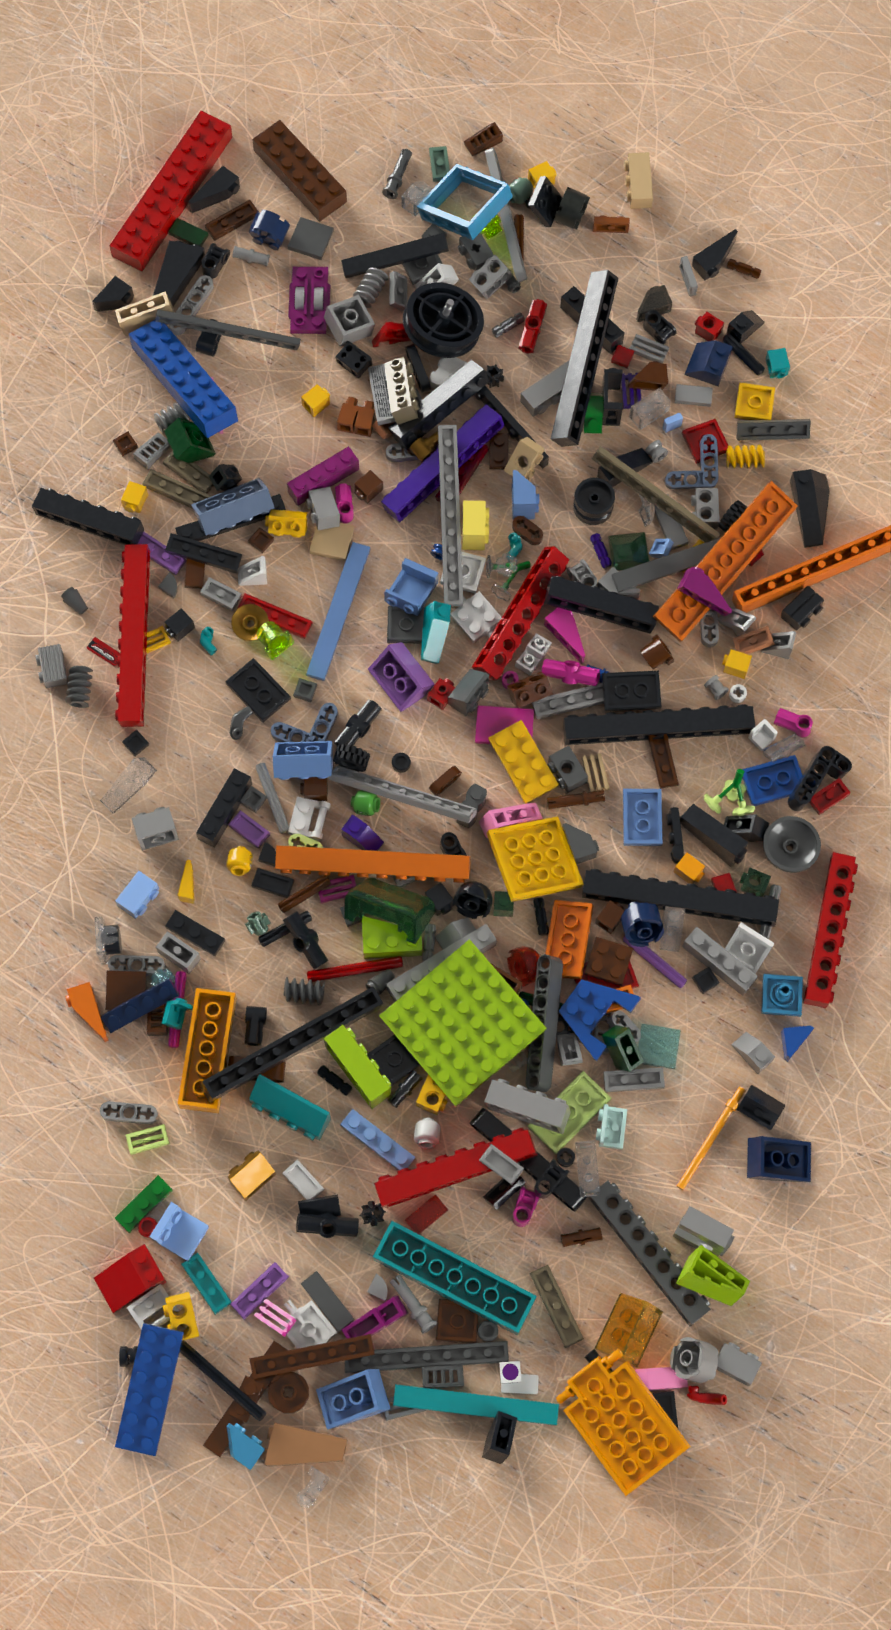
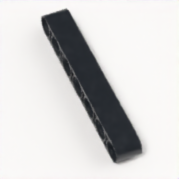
M482 1108L470 1121V1125L490 1142L493 1141V1137L504 1134V1136L512 1135V1130L485 1108ZM538 1152L537 1156L517 1162L536 1181L550 1163ZM567 1176L552 1192L556 1198L574 1212L588 1198V1195ZM544 1183L541 1184L544 1188L549 1190L548 1185Z

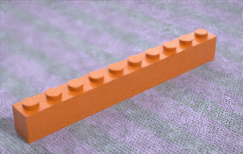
M891 525L734 591L732 602L735 608L746 613L802 590L807 586L816 584L891 552Z
M276 845L275 869H280V873H292V870H299V874H311V871H319L318 875H330V872H338V876H349V873H357V877L367 878L369 874H376V878L388 879V875H396L395 879L407 880V876H415V880L426 881V877H434V881L446 882V878H453V882L465 883V879H470L471 856Z

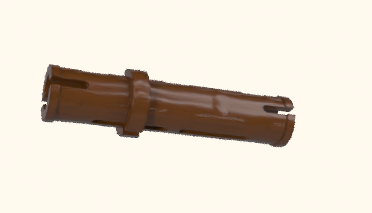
M604 789L593 792L582 791L579 794L548 797V810L581 804L588 806L589 803L605 802V796H601L604 795Z

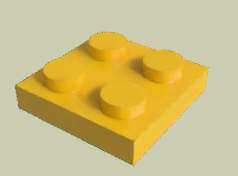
M739 382L734 418L771 420L775 387Z

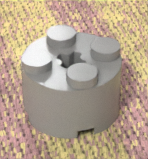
M691 1337L682 1338L678 1346H674L670 1356V1365L675 1370V1375L696 1383H704L714 1379L718 1365L717 1348L708 1342Z

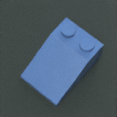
M367 1369L316 1389L327 1430L391 1409L379 1369Z

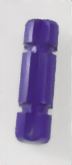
M600 534L591 535L590 540L592 545H594L598 559L601 561V566L603 568L610 567L612 561L608 557L604 543L601 542Z

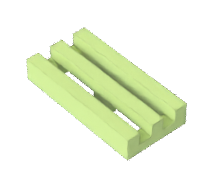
M165 1124L126 1134L131 1155L170 1144ZM162 1130L161 1134L131 1142L132 1138ZM164 1138L162 1141L133 1149V1146Z

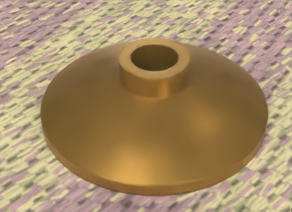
M247 604L235 611L232 616L231 626L233 632L240 639L255 641L266 633L269 619L261 607ZM250 621L254 622L253 627H248Z

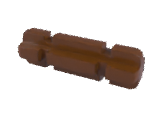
M729 259L727 263V268L736 269L737 272L748 276L752 275L751 277L758 279L761 275V269L752 268L753 266L737 262L734 259Z

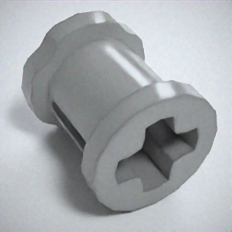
M717 675L710 678L704 684L705 688H709L714 694L715 700L723 697L729 690L722 685Z

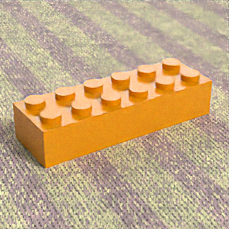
M196 988L178 1098L180 1109L219 1114L222 1097L209 1103L200 1085L202 1081L224 1070L227 1066L237 1002L236 993Z

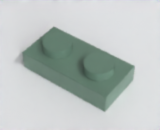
M446 146L429 148L433 182L441 181L450 171Z

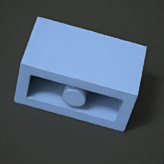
M138 871L115 902L119 908L136 919L139 915L144 914L149 901H153L157 897L159 886L155 881Z

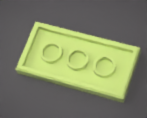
M584 1071L556 1097L565 1100L571 1111L563 1134L531 1123L527 1126L555 1155L599 1112V1109L604 1107V1104H607L612 1099Z

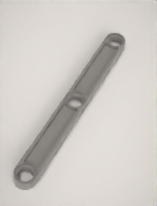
M494 147L485 150L490 175L497 180L503 181ZM508 202L499 212L514 273L519 283L527 280V275Z

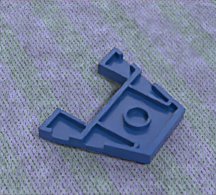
M581 980L559 1010V1014L589 1051L593 1059L597 1061L607 1048V1045L591 1035L595 1027L613 1002L631 1013L641 1000V997Z

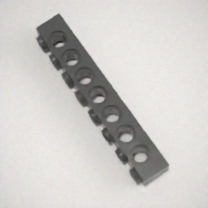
M608 1180L592 1192L588 1199L689 1327L711 1310L708 1307L710 1305L709 1301L704 1295L700 1296L697 1292L683 1286L680 1289L672 1288L671 1280H678L683 1268L678 1263L674 1264L670 1259L672 1255L666 1247L662 1248L657 1242L659 1239L652 1230L650 1232L644 1226L646 1224L644 1219L639 1214L636 1216L632 1211L633 1206L629 1200L623 1199L619 1194L621 1191L614 1182L611 1184ZM609 1199L616 1200L618 1207L614 1209L608 1207L607 1201ZM627 1215L630 1218V1223L627 1225L622 1224L620 1216ZM634 1231L641 1232L643 1239L640 1241L635 1240L632 1233ZM647 1247L654 1248L656 1255L653 1257L647 1256L645 1249ZM665 1263L668 1266V1272L661 1273L658 1270V1264ZM687 1295L693 1297L694 1305H686L684 1297Z

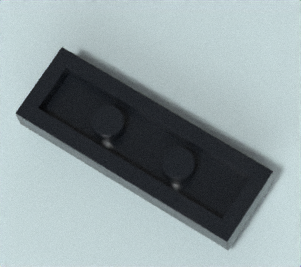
M177 910L174 911L165 925L168 930L213 956L217 955L225 942V938Z

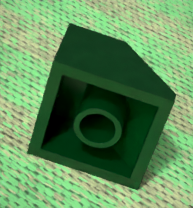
M178 417L164 431L167 441L173 450V455L179 461L192 463L213 457L216 454L210 439L206 438L194 422Z

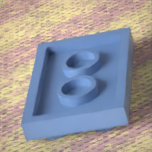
M623 789V845L662 846L661 789Z

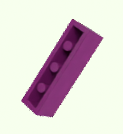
M348 446L287 483L288 493L296 505L299 506L306 502L310 490L331 487L358 471L359 460Z

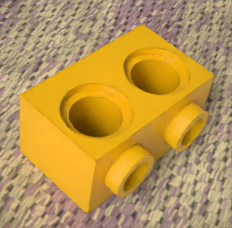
M429 1075L416 1100V1106L438 1116L439 1111H444L448 1101L445 1100V1093ZM433 1096L438 1099V1102L435 1105H430L427 1099Z
M189 1292L166 1297V1305L162 1306L165 1318L169 1317L171 1323L167 1325V1328L177 1330L180 1324H186L188 1326L182 1331L184 1332L182 1341L199 1337ZM177 1304L183 1305L180 1311L172 1310Z

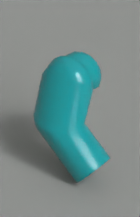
M515 532L510 533L508 536L511 549L506 554V557L511 561L517 557L523 548L521 538Z

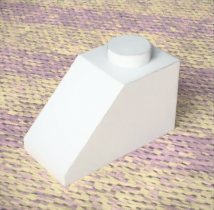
M438 263L415 286L419 288L425 284L436 282L454 285L459 279L451 265Z

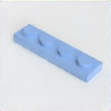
M354 1109L350 1111L340 1124L397 1170L408 1168L415 1160V1156Z

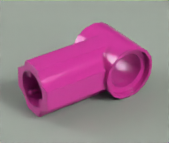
M346 483L339 484L335 487L336 505L340 513V522L350 523L354 518L351 485Z
M780 708L774 724L795 732L799 737H807L811 733L813 721L808 715H798ZM806 724L808 727L804 729L799 725Z

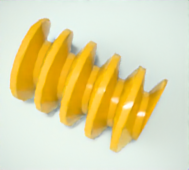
M736 445L734 450L732 446H728L726 451L727 469L729 464H732L733 469H735L737 463H739L740 468H743L744 463H746L747 468H750L751 463L754 464L755 468H757L758 463H761L762 468H764L765 453L762 446L757 445L755 449L754 445H750L749 450L746 445H743L742 449H740L739 445Z

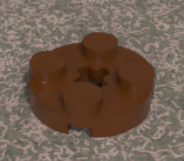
M286 1372L277 1374L271 1380L268 1398L276 1410L284 1414L296 1413L306 1405L309 1399V1386L304 1377L298 1373ZM286 1387L294 1389L293 1397L283 1396Z

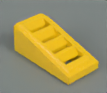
M187 859L178 891V898L181 902L194 904L193 865L191 860Z

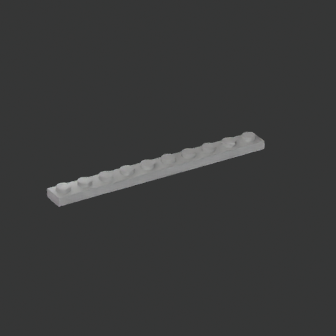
M438 425L444 603L451 606H463L457 425Z

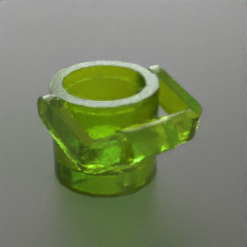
M273 621L264 623L257 632V638L265 646L264 651L271 660H274L294 644L289 631L286 630L284 632Z

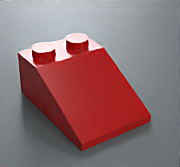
M145 1244L129 1252L94 1277L113 1314L141 1298L159 1284L163 1285L167 1282Z

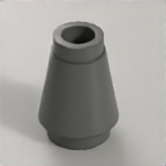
M70 587L61 595L63 602L78 612L79 615L88 609L77 589Z
M386 969L370 978L365 986L367 990L374 986L378 995H381L387 988L386 984L392 981L395 976L391 970Z

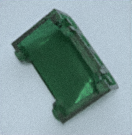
M367 878L346 894L344 919L353 922L356 916L359 915L360 918H363L365 913L398 924V931L402 932L403 930L408 936L406 941L416 944L435 914V904L429 897L375 878Z

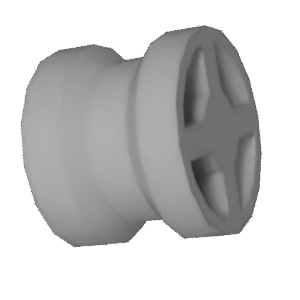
M660 440L654 441L645 449V452L651 455V460L654 463L661 461L668 454L667 449L662 447Z

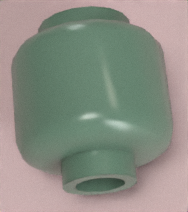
M518 177L509 185L513 195L510 199L512 203L523 204L533 194V185L527 178Z

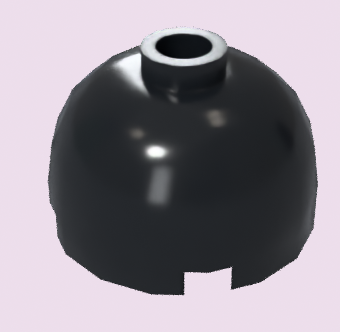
M469 881L457 889L453 905H456L458 913L465 917L477 919L478 916H483L484 918L490 913L493 897L487 886L480 882Z

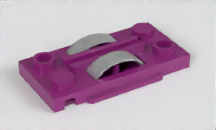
M293 266L292 283L289 286L288 317L291 319V334H326L327 323L324 315L327 306L330 305L331 285L328 283V267Z

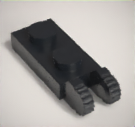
M673 807L670 808L669 814H666L667 825H671V832L669 833V843L673 844L670 853L673 863L678 864L684 856L679 808Z

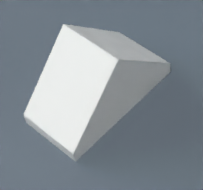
M264 556L238 568V585L267 584V567Z

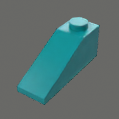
M433 601L424 608L421 647L422 661L435 664L440 662L450 624L451 605Z

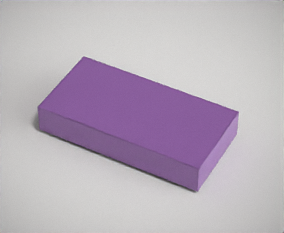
M241 810L228 824L231 829L258 849L270 836L269 831Z

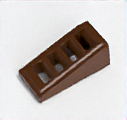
M494 122L466 139L464 145L471 156H474L502 143L503 134ZM473 142L476 144L477 148H474V146L472 145Z
M166 1003L164 1006L154 1009L163 1010V1013H153V1010L147 1013L148 1036H168V1026L163 1024L162 1027H152V1024H162V1020H152V1017H163Z

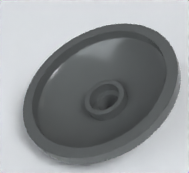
M786 816L777 819L768 827L763 838V848L766 857L776 868L785 872L796 873L810 868L816 862L821 851V840L817 830L811 823L800 817ZM786 846H791L793 850H787Z

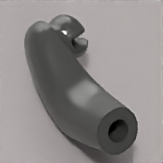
M249 706L235 713L231 719L229 733L234 740L242 737L243 723L253 714Z

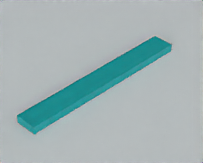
M396 1384L393 1406L488 1418H495L497 1412L500 1411L517 1417V1421L557 1426L559 1404Z

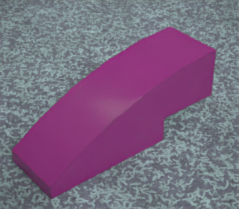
M393 1296L341 1330L347 1339L367 1334L373 1336L407 1315L408 1312L399 1296Z

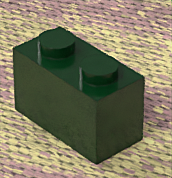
M615 1025L601 1035L616 1069L631 1072L644 1062L630 1028Z

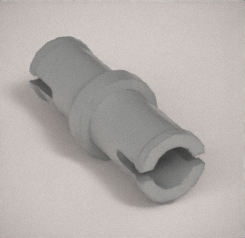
M237 246L234 247L232 254L233 258L265 266L268 265L270 255L255 252L254 249L247 250Z

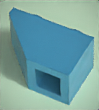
M228 1423L226 1427L230 1455L251 1470L265 1450V1448L260 1446L263 1442L254 1435L251 1438L245 1435L246 1429L236 1423L233 1426Z

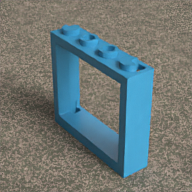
M456 164L420 202L417 209L422 220L474 240L509 202L513 195L510 186L505 181L484 175L479 171L469 169L467 166L464 167ZM461 182L494 194L470 221L437 209Z

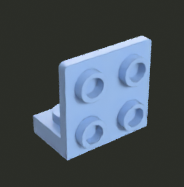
M171 1202L151 1233L150 1238L174 1254L189 1261L209 1226Z

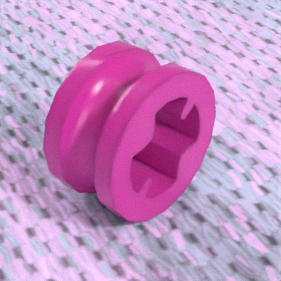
M507 671L503 674L502 685L504 688L507 689V685H510L507 683L506 678L513 677L514 683L519 681V677L514 671Z

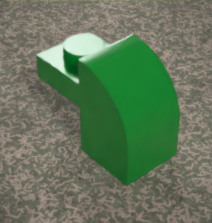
M591 393L583 432L602 433L603 395L602 393Z

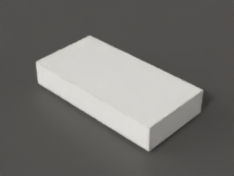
M298 1159L283 1172V1175L306 1200L314 1199L324 1191V1188Z

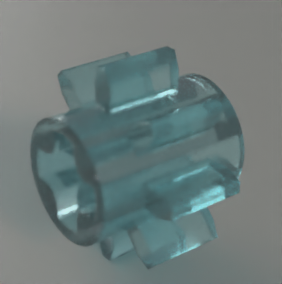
M168 968L165 971L159 969L153 973L150 984L155 986L170 977L175 985L174 980L176 977Z

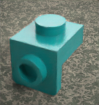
M182 998L167 1001L162 1024L176 1030L182 1029L186 1010H193V1005L188 1004L187 1000Z

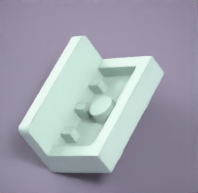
M604 1104L603 1109H599L598 1121H602L601 1129L597 1128L596 1140L599 1141V1147L623 1149L627 1109L609 1107L608 1104Z

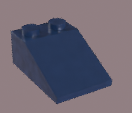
M765 1136L748 1138L747 1178L770 1181L811 1182V1142Z

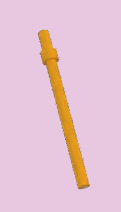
M738 1087L732 1099H729L725 1104V1110L677 1184L679 1189L684 1190L728 1118L738 1108V1103L746 1091L744 1088Z

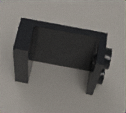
M617 368L604 369L602 382V425L620 426L623 403L608 402V390H620L623 370Z

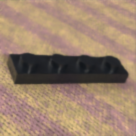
M172 533L165 549L166 553L233 573H237L242 559V554Z

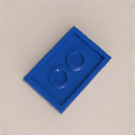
M796 755L742 769L744 770L742 779L752 806L790 797L802 777Z

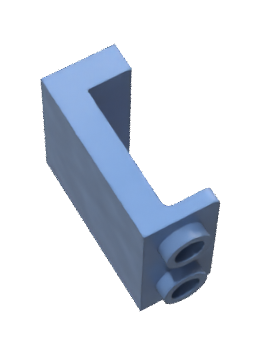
M405 558L398 577L389 590L386 589L384 592L385 602L390 606L403 609L408 614L418 616L438 584V572Z

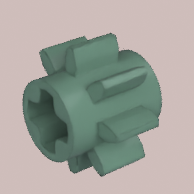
M259 911L250 914L247 917L248 922L245 923L248 931L251 934L255 933L256 936L266 933L269 929L267 925L271 924L265 913L261 914Z

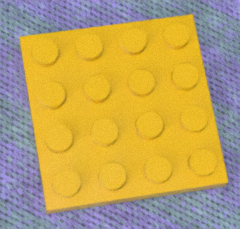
M558 816L487 831L488 840L511 902L581 888L584 883Z

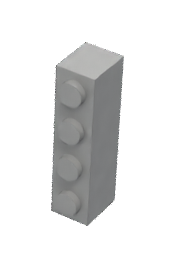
M569 361L521 392L520 402L533 417L544 413L550 405L560 402Z
M698 927L692 931L683 943L682 947L706 967H710L716 975L742 996L758 977Z

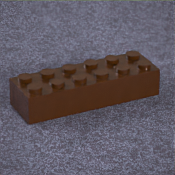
M278 120L252 139L254 152L319 222L347 203V192L343 186L281 120Z

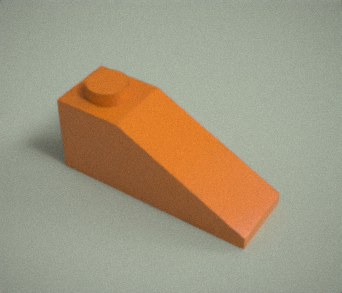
M90 982L68 988V995L65 996L68 1007L72 1006L78 1016L104 1042L109 1041Z

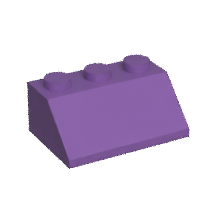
M402 642L388 645L368 668L369 672L400 712L422 699L435 685Z

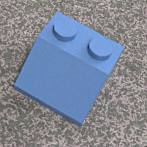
M513 470L512 519L514 520L517 516L535 519V513L539 512V494H536V487L517 470Z

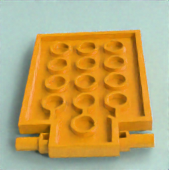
M617 1349L610 1356H605L602 1359L598 1356L567 1381L569 1385L565 1387L566 1390L558 1395L556 1400L562 1404L569 1397L577 1395L578 1399L563 1411L624 1495L627 1496L691 1446L628 1361L624 1362L613 1372L609 1370L614 1366L613 1363L623 1356L621 1350Z

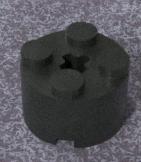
M568 187L561 200L554 221L577 230L590 197Z

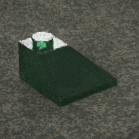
M645 532L608 536L612 567L616 570H625L649 562Z

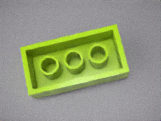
M342 1025L324 1038L325 1047L369 1107L373 1109L391 1096V1082L385 1074L381 1076L378 1070L379 1066L374 1059L369 1060L368 1052L362 1043L357 1044L354 1032Z

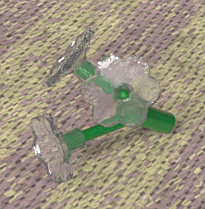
M504 553L502 557L497 559L496 563H492L490 555H487V579L490 578L492 571H497L499 574L509 577L502 586L493 584L491 591L497 598L505 601L510 600L512 595L507 591L510 587L509 584L519 571L531 567L529 561L516 564V557L511 556L509 553Z

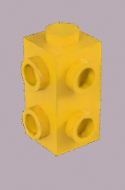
M271 509L269 516L266 515L265 527H268V533H272L275 536H283L284 534L291 535L292 537L305 536L308 512Z

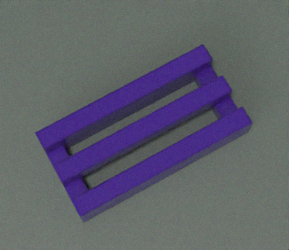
M628 373V375L622 374L623 409L642 408L641 389H636L637 404H635L633 388H629L630 404H627L625 380L630 382L638 373H635V375H632V373Z

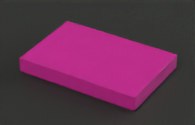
M478 706L475 743L491 744L488 737L520 720L523 721L532 737L534 709Z

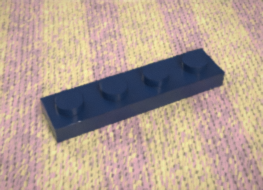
M169 977L102 1014L101 1018L109 1032L113 1033L167 1003V1001L178 997L179 992Z

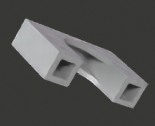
M689 1206L673 1234V1237L695 1249L700 1245L704 1246L717 1257L725 1254L735 1238L732 1236L734 1229Z

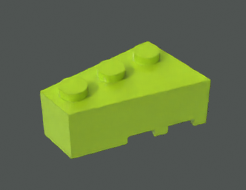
M362 916L364 959L422 956L421 931Z
M700 1245L688 1256L676 1284L732 1306L745 1294L750 1280Z

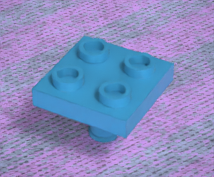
M763 974L761 1014L801 1017L803 977Z

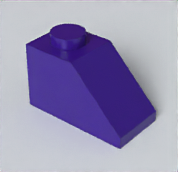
M352 815L341 829L342 836L361 850L378 851L384 844V841L369 825L355 815Z

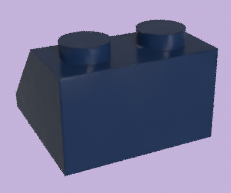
M717 340L697 343L685 375L719 387L733 346Z

